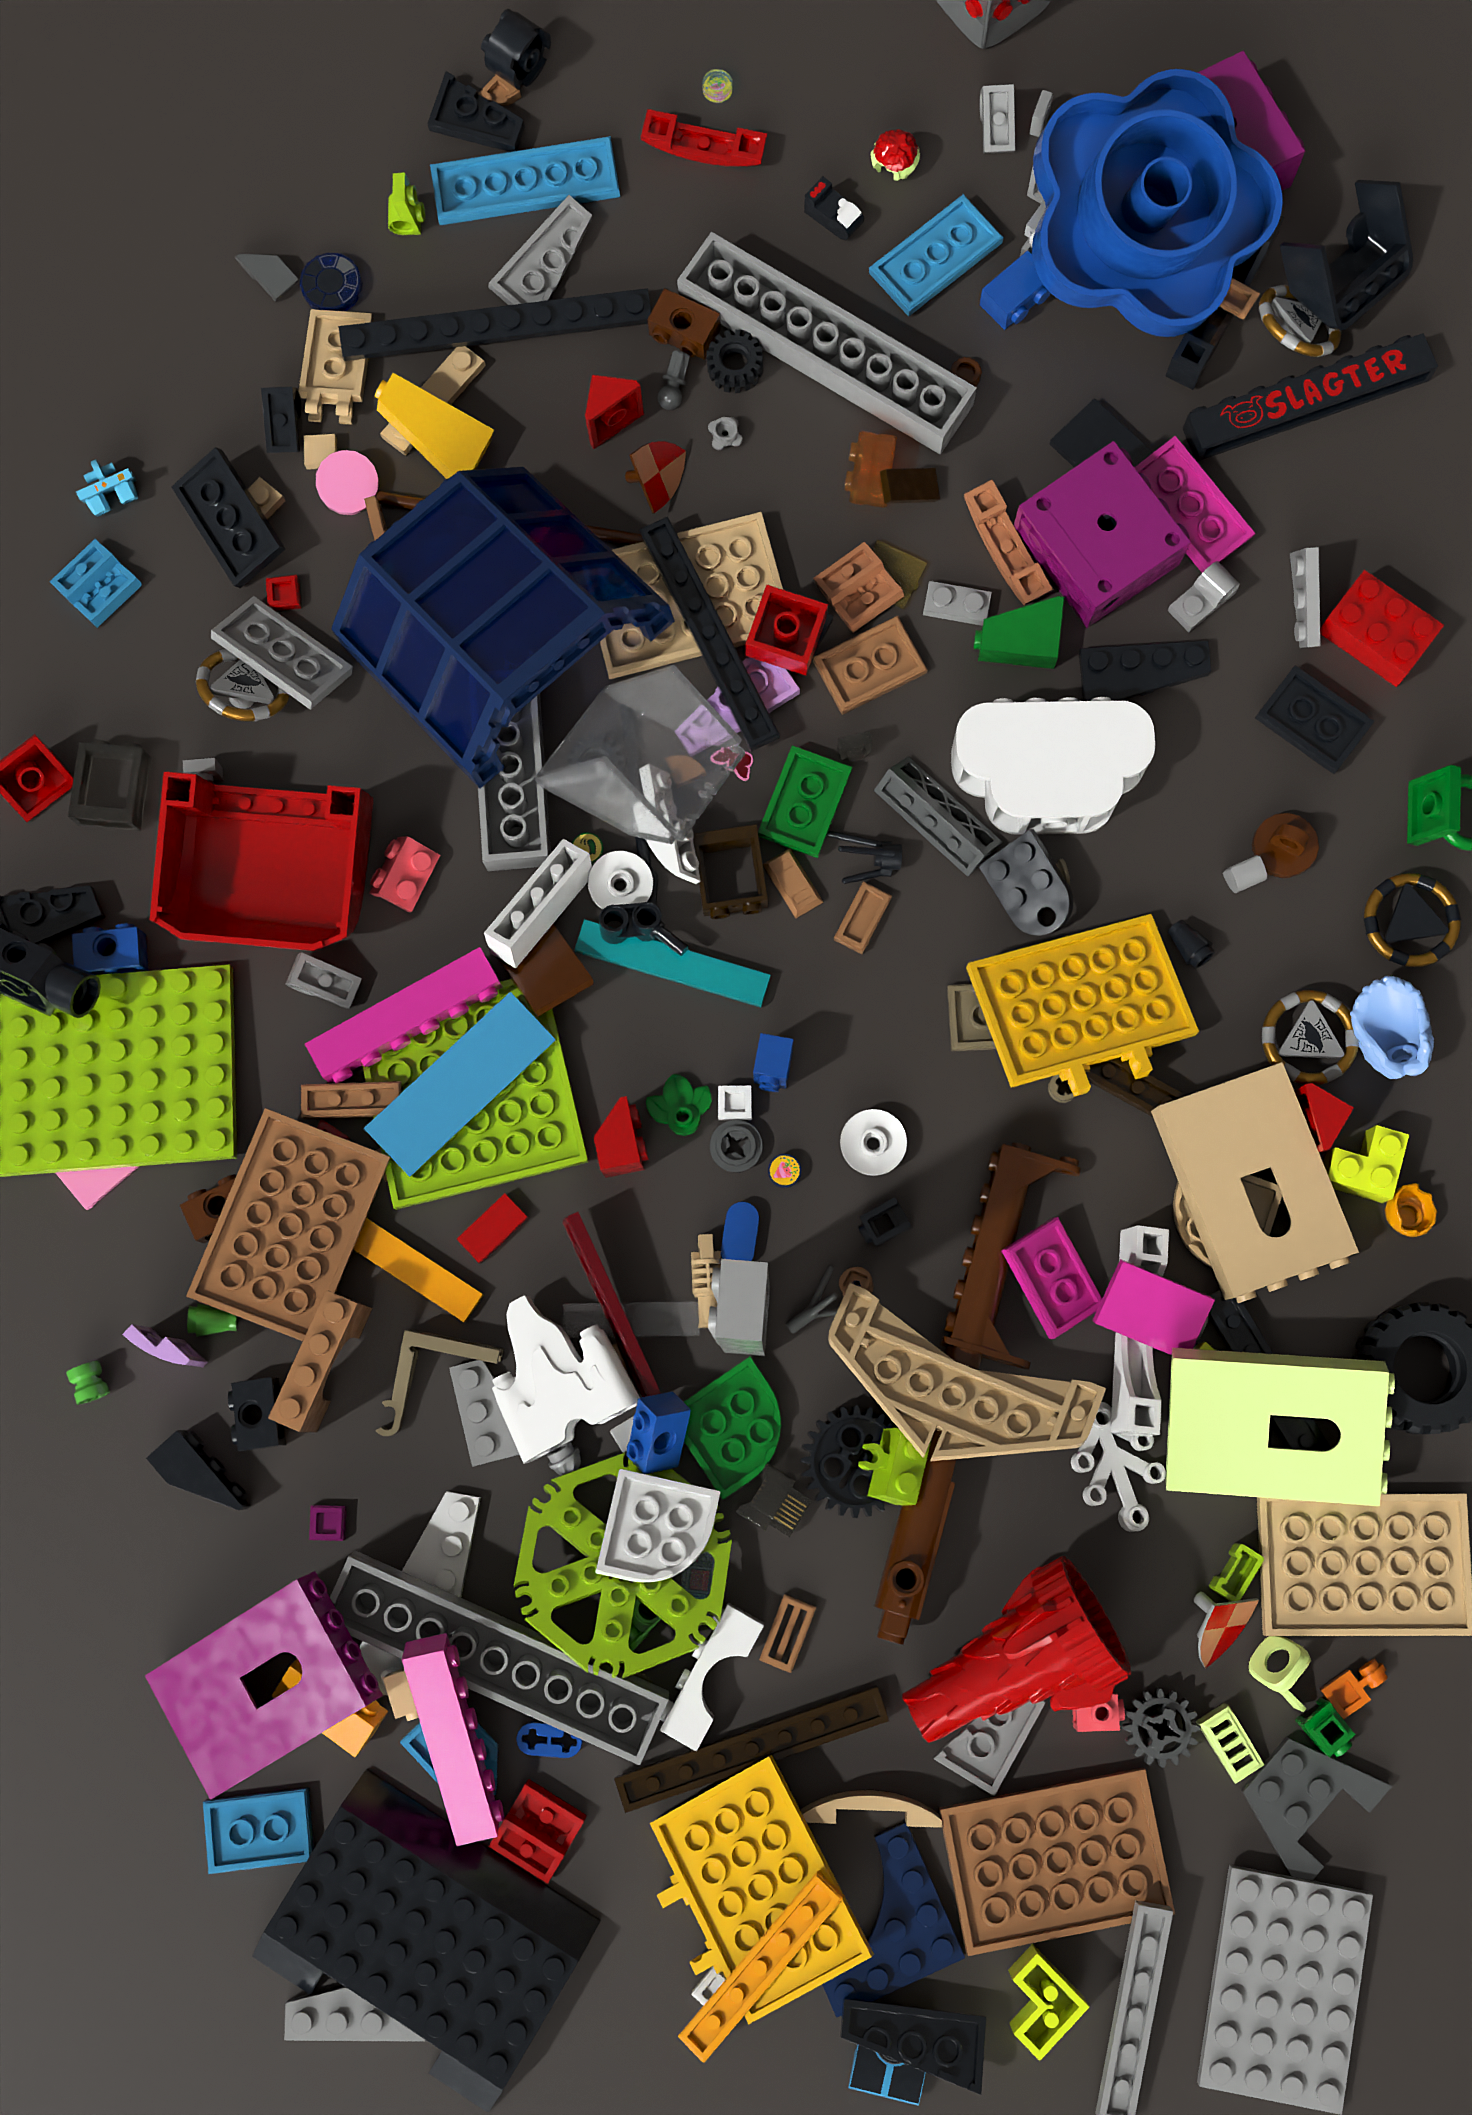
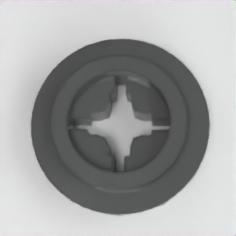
M730 1120L724 1122L716 1128L710 1139L711 1156L714 1162L725 1171L741 1173L751 1169L762 1154L763 1144L758 1130L746 1121ZM728 1135L737 1142L748 1138L742 1146L744 1158L736 1152L724 1155L731 1147Z

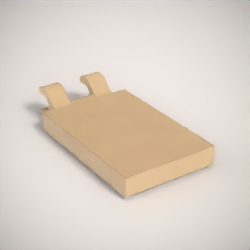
M311 309L298 391L300 397L306 399L305 413H309V422L321 423L323 414L322 404L336 405V415H339V424L352 425L353 402L363 401L369 358L350 361L343 360L338 326L374 322L372 313Z

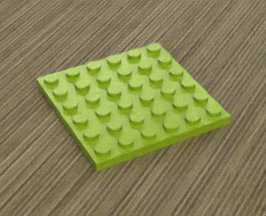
M511 979L500 982L503 988L497 990L498 995L484 1003H481L480 1000L468 1006L469 1011L455 1019H452L450 1016L439 1023L440 1027L437 1030L426 1035L420 1033L410 1039L411 1043L398 1051L391 1049L381 1055L382 1059L372 1066L364 1067L362 1065L366 1082L401 1081L403 1092L509 992L556 1039L411 1177L392 1158L390 1159L385 1172L395 1210L589 1162L553 1008L537 1017ZM380 1146L381 1153L389 1156L386 1153V1151Z

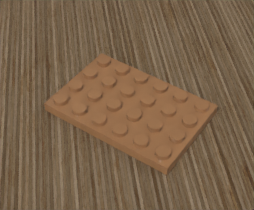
M265 1108L186 1297L303 1341L326 1290L336 1293L391 1157Z
M1143 1767L939 1807L965 1950L968 1956L1130 1924L1135 1900L1170 1906L1173 1910V1915L1175 1914L1146 1769Z

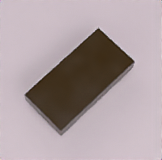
M903 468L880 471L885 504L924 503L940 500L936 468Z

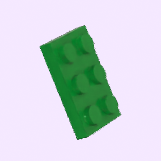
M792 745L758 830V837L818 858L851 775L852 767Z

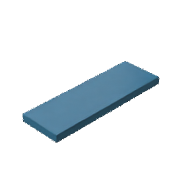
M611 136L430 164L440 225L555 208L568 195L579 204L620 197Z
M509 992L364 1129L411 1177L556 1039Z

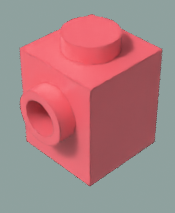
M1113 1691L1111 1700L1105 1704L1072 1710L1073 1728L1077 1732L1120 1731L1119 1721L1125 1720L1123 1699H1118V1694Z

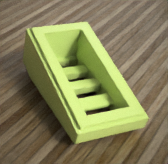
M1221 1704L1196 1721L1235 1784L1264 1766L1263 1761L1228 1704ZM1225 1720L1229 1722L1230 1725L1216 1734L1211 1730ZM1234 1731L1237 1737L1221 1746L1219 1740ZM1242 1743L1244 1749L1228 1758L1226 1752ZM1249 1754L1252 1761L1236 1771L1233 1764Z

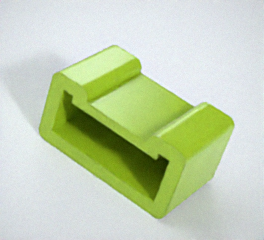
M1234 1543L1229 1550L1231 1557L1220 1576H1214L1209 1584L1210 1589L1229 1601L1241 1600L1264 1561L1263 1556L1246 1545Z

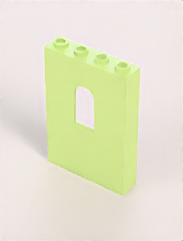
M1172 1348L1165 1477L1166 1490L1380 1506L1381 1494L1387 1493V1473H1382L1383 1461H1389L1390 1456L1389 1440L1384 1439L1385 1428H1391L1392 1407H1387L1388 1394H1394V1373H1389L1385 1361ZM1270 1415L1329 1419L1339 1427L1341 1432L1340 1440L1334 1448L1326 1451L1268 1447Z

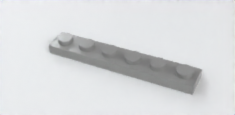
M1135 1900L1096 2106V2115L1136 2114L1173 1916V1910L1170 1906Z

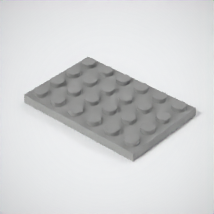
M1229 1864L1197 2077L1199 2087L1342 2115L1373 1898L1369 1891L1309 1881Z

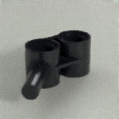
M651 902L609 905L602 909L599 915L601 937L610 944L622 943L626 938L637 937L642 941H652L658 938L680 956H683L689 948L687 944L665 928L666 924L662 922L660 909ZM643 918H651L655 921L649 926L639 923ZM613 920L622 923L620 927L615 929L609 928L606 924Z

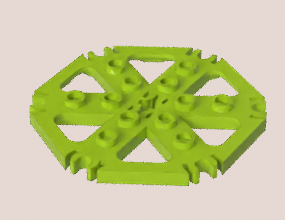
M625 1453L551 1479L550 1483L555 1485L560 1490L559 1492H556L555 1488L549 1484L544 1486V1491L550 1495L551 1499L547 1503H542L537 1498L532 1500L533 1507L537 1511L542 1512L541 1514L533 1511L528 1506L514 1581V1588L520 1584H529V1586L519 1587L515 1591L516 1598L528 1595L532 1599L530 1605L521 1608L522 1615L532 1614L535 1610L538 1612L532 1617H526V1622L587 1673L591 1658L595 1659L593 1664L594 1675H598L599 1667L602 1663H610L613 1667L612 1678H616L619 1674L620 1663L624 1664L622 1678L697 1650L699 1646L690 1640V1636L699 1644L705 1642L706 1638L699 1633L698 1627L704 1624L712 1630L716 1628V1621L712 1617L706 1616V1614L716 1617L720 1622L732 1540L727 1543H718V1541L726 1540L731 1533L730 1530L717 1532L714 1529V1524L724 1519L723 1513H716L710 1538L702 1553H710L715 1562L710 1594L705 1599H696L671 1578L656 1582L633 1581V1583H630L629 1580L623 1579L619 1581V1578L615 1577L609 1579V1576L596 1573L606 1524L576 1501L573 1491L578 1485L610 1474L617 1478L619 1469L643 1474L629 1458L628 1467H624L623 1459ZM673 1469L646 1474L690 1484ZM550 1526L587 1558L547 1573L535 1571L532 1561L539 1530L542 1527ZM601 1592L594 1637L590 1643L584 1645L577 1643L553 1623L551 1619L553 1610ZM636 1598L675 1630L676 1635L673 1641L641 1654L631 1651L628 1642Z

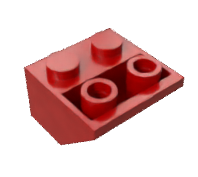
M627 1096L619 1098L594 1136L600 1170L605 1178L644 1170L643 1161L649 1160L643 1136L637 1137L636 1129L642 1128L639 1111L636 1104L630 1105Z

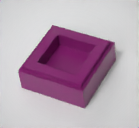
M311 1505L309 1540L344 1541L347 1506Z

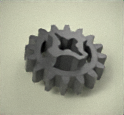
M1156 1687L1155 1696H1151L1148 1691L1143 1690L1144 1700L1140 1702L1132 1698L1131 1702L1135 1709L1133 1711L1125 1710V1715L1130 1718V1723H1124L1121 1726L1123 1730L1131 1733V1735L1124 1739L1127 1745L1136 1744L1132 1753L1136 1757L1145 1753L1144 1762L1148 1765H1151L1155 1758L1161 1768H1165L1167 1759L1178 1765V1755L1180 1753L1188 1758L1191 1756L1186 1748L1187 1745L1198 1744V1741L1191 1736L1192 1732L1200 1731V1726L1191 1723V1720L1197 1716V1713L1194 1710H1185L1189 1704L1187 1699L1182 1698L1176 1702L1177 1693L1173 1690H1170L1166 1697L1164 1696L1163 1689L1160 1687ZM1159 1704L1157 1710L1148 1714L1144 1713L1150 1706ZM1175 1710H1177L1181 1716L1183 1729L1177 1727V1724L1174 1720L1176 1715ZM1149 1721L1154 1724L1155 1722L1159 1724L1163 1722L1174 1733L1168 1731H1160L1158 1733L1147 1722ZM1138 1725L1145 1729L1147 1734L1146 1745H1144L1139 1736ZM1173 1741L1178 1742L1172 1748L1163 1751L1164 1745Z

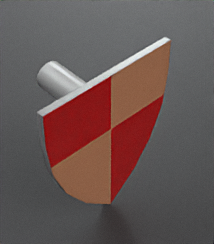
M1199 1592L1195 1596L1194 1603L1207 1613L1197 1633L1199 1638V1659L1205 1669L1217 1660L1243 1631L1259 1600L1257 1598L1216 1604L1204 1592Z

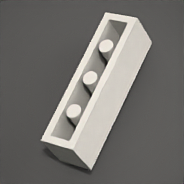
M562 839L484 932L490 954L514 968L518 967L588 882L589 873L592 868L588 852Z

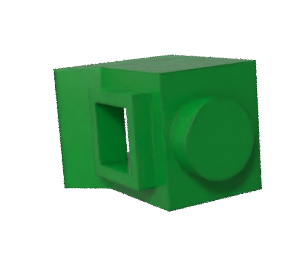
M1320 1697L1316 1701L1319 1706L1316 1711L1308 1718L1299 1715L1295 1721L1322 1754L1329 1758L1333 1754L1339 1757L1352 1747L1353 1744L1350 1739L1356 1734L1334 1709L1331 1702ZM1332 1721L1339 1732L1327 1741L1320 1731Z

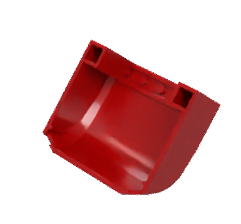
M164 772L149 920L157 923L182 940L315 951L349 937L356 928L362 909L373 797L361 788L328 785L327 794L215 785L197 774Z

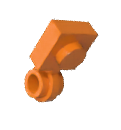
M1372 1659L1358 1669L1361 1675L1358 1680L1349 1669H1346L1322 1686L1320 1691L1344 1720L1371 1701L1363 1687L1368 1685L1373 1689L1382 1684L1388 1678L1385 1673L1387 1669L1383 1663L1378 1664L1375 1659Z

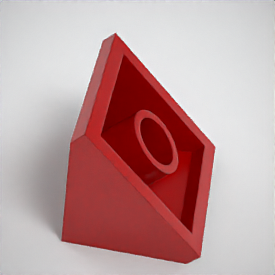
M592 375L585 419L590 445L595 449L644 415L641 387L637 380Z
M36 734L0 760V794L26 822L30 821L77 784V781L53 751Z
M1309 1083L1297 1089L1295 1094L1319 1154L1331 1148L1354 1107L1315 1084Z

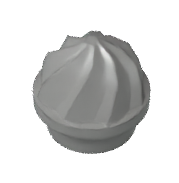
M569 1442L548 1453L550 1469H553L560 1476L578 1470L581 1463L579 1448L577 1446L573 1447L572 1443Z

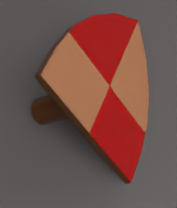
M665 441L649 442L631 453L629 456L635 470H628L625 473V479L628 483L640 482L652 514L665 506L673 497L684 471L686 450L674 443Z

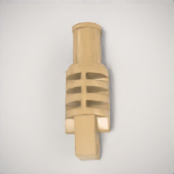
M699 1234L698 1252H691L692 1291L694 1297L698 1298V1328H708L710 1306L717 1307V1301L713 1291H711L713 1267L721 1268V1251H714L713 1234Z

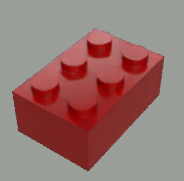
M1364 570L1320 628V634L1397 687L1443 628L1444 624Z

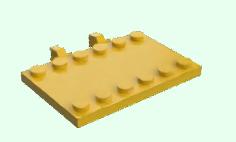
M1152 914L969 962L966 967L1011 1088L1059 1074L1061 1081L1068 1080L1074 1097L1088 1093L1091 1088L1086 1072L1090 1070V1065L1121 1057L1122 1062L1129 1060V1066L1135 1079L1147 1077L1153 1070L1148 1058L1153 1055L1151 1048L1194 1037L1199 1032Z
M772 1755L650 1823L674 1872V1875L670 1876L673 1885L657 1894V1897L663 1908L683 1898L686 1906L690 1904L707 1939L705 1944L708 1950L689 1962L695 1975L713 1966L717 1974L723 1972L727 1979L818 1870L843 1894ZM845 1897L744 2015L748 2024L874 1955Z

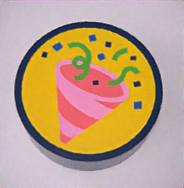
M780 1154L771 1160L768 1167V1175L771 1182L777 1187L789 1188L799 1181L801 1166L794 1156Z

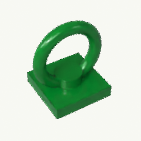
M1448 765L1409 781L1407 844L1419 846L1443 837L1456 848L1467 851L1472 850V838L1464 837L1458 833L1460 831L1461 787L1472 790V775L1461 774V767Z

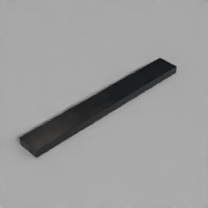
M668 516L639 529L640 535L750 751L752 752L779 739L780 734Z

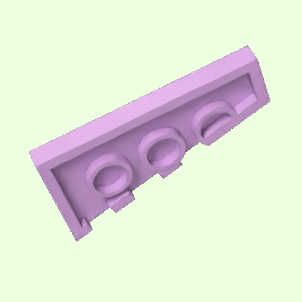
M750 657L743 661L768 713L800 694L799 687L786 669ZM718 687L715 689L716 692L706 702H702L675 730L676 737L691 760L696 759L740 731Z

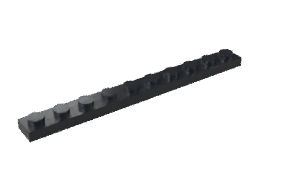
M648 288L344 325L338 326L343 360L350 361L648 324L647 319L651 314Z

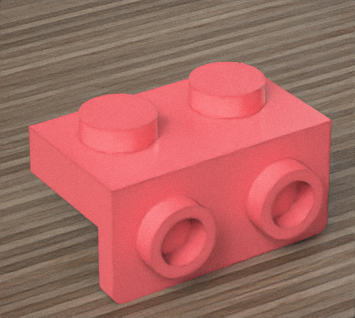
M405 836L398 837L396 840L393 839L385 851L387 859L382 869L378 868L373 874L370 881L372 888L369 894L375 897H382L399 908L412 912L440 855L412 838Z

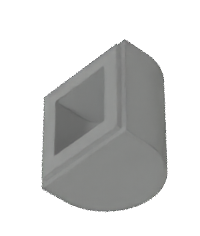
M1258 855L1238 863L1222 873L1229 888L1234 893L1243 891L1267 879L1265 865Z

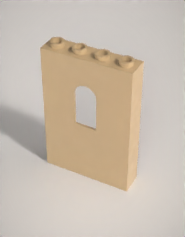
M1283 1062L1162 1104L1151 1111L1224 1300L1236 1298L1237 1303L1257 1297L1255 1292L1257 1289L1267 1286L1269 1292L1288 1286L1287 1278L1298 1275L1301 1281L1319 1274L1318 1267L1329 1264L1330 1268L1334 1269L1351 1263L1348 1256L1359 1253ZM1271 1167L1291 1218V1225L1286 1234L1281 1237H1270L1261 1230L1241 1181L1242 1177Z

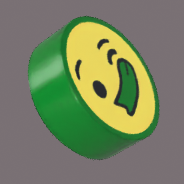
M581 833L572 841V844L590 854L592 866L604 855L603 843L593 833Z

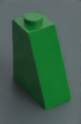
M1057 596L984 619L982 629L975 630L973 649L979 650L978 661L1054 669L1059 652L1064 597Z

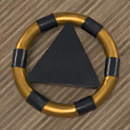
M1406 873L1386 879L1373 890L1364 910L1363 920L1366 935L1373 947L1388 961L1402 966L1420 967L1438 962L1451 951L1459 936L1461 917L1456 900L1444 885L1436 879L1422 874ZM1411 885L1430 891L1441 900L1445 908L1448 928ZM1403 886L1383 939L1380 935L1376 916L1378 906L1384 897L1397 887ZM1445 935L1443 941L1429 952L1420 955H1409L1387 944Z

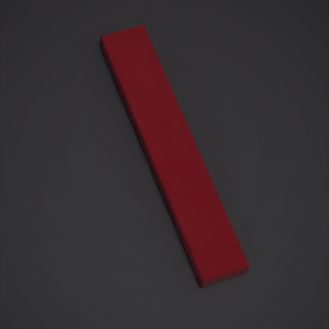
M579 1212L567 1216L563 1219V1225L641 1396L647 1397L661 1394Z

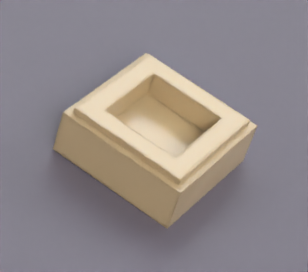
M335 434L304 436V465L306 469H318L326 457L337 452V437Z

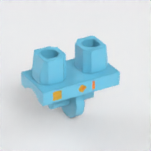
M97 459L91 461L93 471L85 474L84 478L88 484L99 479V482L76 491L80 501L87 504L97 517L112 510L105 497L106 494L116 491L123 505L138 499L136 487L133 483L137 480L132 471L130 472L127 468L110 477H106V475L115 472L116 468L112 462L101 467Z

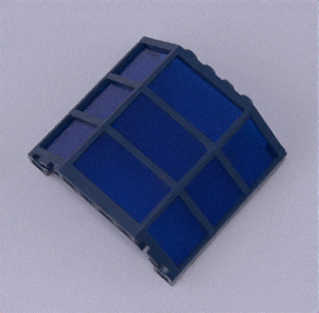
M524 467L457 471L453 476L444 480L440 487L428 497L419 501L415 508L403 518L394 522L391 528L378 539L369 543L366 549L358 556L331 629L341 645L481 789L504 769L496 754L500 746L497 737L502 726L508 727L512 717L613 630L622 629L624 624L632 623L635 627H640L642 634L652 642L675 620L669 604Z

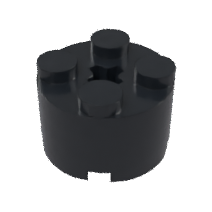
M506 9L501 14L499 23L492 34H487L482 41L481 50L485 52V66L517 89H521V84L528 87L539 76L547 61L543 57L545 47L550 50L551 36L547 31L520 13Z

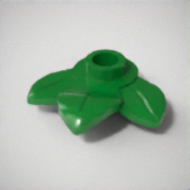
M673 1074L667 1079L663 1088V1095L646 1098V1106L650 1116L658 1123L668 1124L675 1134L683 1136L690 1135L697 1130L701 1121L700 1116L710 1108L712 1102V1095L708 1086L697 1087L693 1090L690 1082L679 1074ZM681 1115H689L688 1120L684 1122L678 1121Z

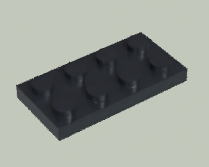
M215 447L171 486L233 586L242 588L286 550L223 450Z

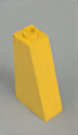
M392 373L388 382L382 380L375 393V397L378 398L377 411L446 479L453 476L457 471L476 470L492 441L494 429L395 373Z

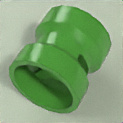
M99 1361L85 1363L66 1372L69 1382L77 1384L74 1393L77 1405L97 1400L110 1393L107 1383L102 1381V1378H98L102 1372Z

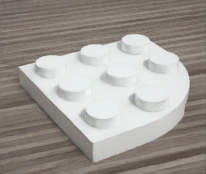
M619 1469L596 1573L635 1582H656L681 1573L700 1556L707 1545L715 1520L720 1491Z

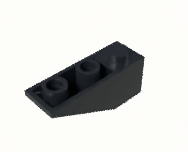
M177 1430L146 1458L169 1485L236 1510H247L250 1507V1504L245 1500L248 1497L246 1491L237 1482L231 1483L223 1474L226 1472L223 1464L214 1456L208 1457L202 1450V1447L205 1446L203 1441L193 1431L188 1433L186 1430Z

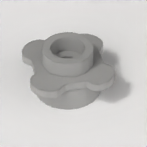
M721 417L709 423L708 431L712 433V447L714 449L722 450L725 446L730 445L737 447L742 443V436L738 434L737 430L739 424L736 418ZM726 431L728 435L724 436L722 433Z

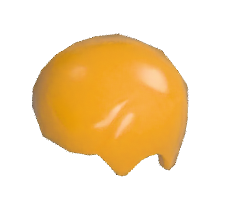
M1412 1183L1403 1185L1395 1190L1393 1199L1386 1202L1385 1214L1388 1223L1397 1232L1407 1237H1418L1426 1234L1434 1226L1437 1210L1432 1200V1194L1419 1189V1184Z

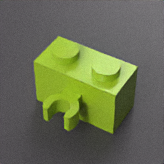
M899 1428L883 1429L880 1445L876 1443L863 1444V1449L871 1451L873 1455L872 1461H859L858 1466L863 1470H873L867 1496L894 1505H916L930 1444L924 1458H922Z

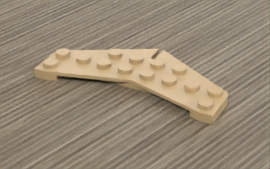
M852 1283L848 1285L829 1330L828 1340L831 1347L922 1458L926 1454L935 1429L941 1431L930 1461L1078 1448L1085 1443L1090 1434L1106 1388L1088 1381L1072 1379L1071 1382L976 1370L958 1363L879 1303V1299L869 1291Z

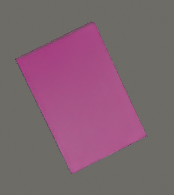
M1059 1217L1051 1218L1001 1250L1049 1339L1057 1338L1097 1311L1102 1297Z
M1120 1259L1092 1321L1095 1324L1172 1355V1348L1193 1349L1215 1299Z

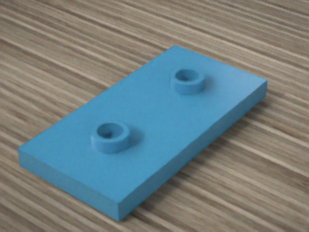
M963 194L870 266L869 274L909 317L1001 245L1004 237Z

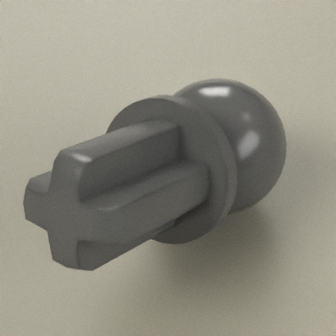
M673 351L667 374L662 376V379L668 382L667 385L659 390L657 398L660 406L666 410H674L682 402V393L679 386L680 384L686 385L687 383L684 381L690 360V355L687 353Z

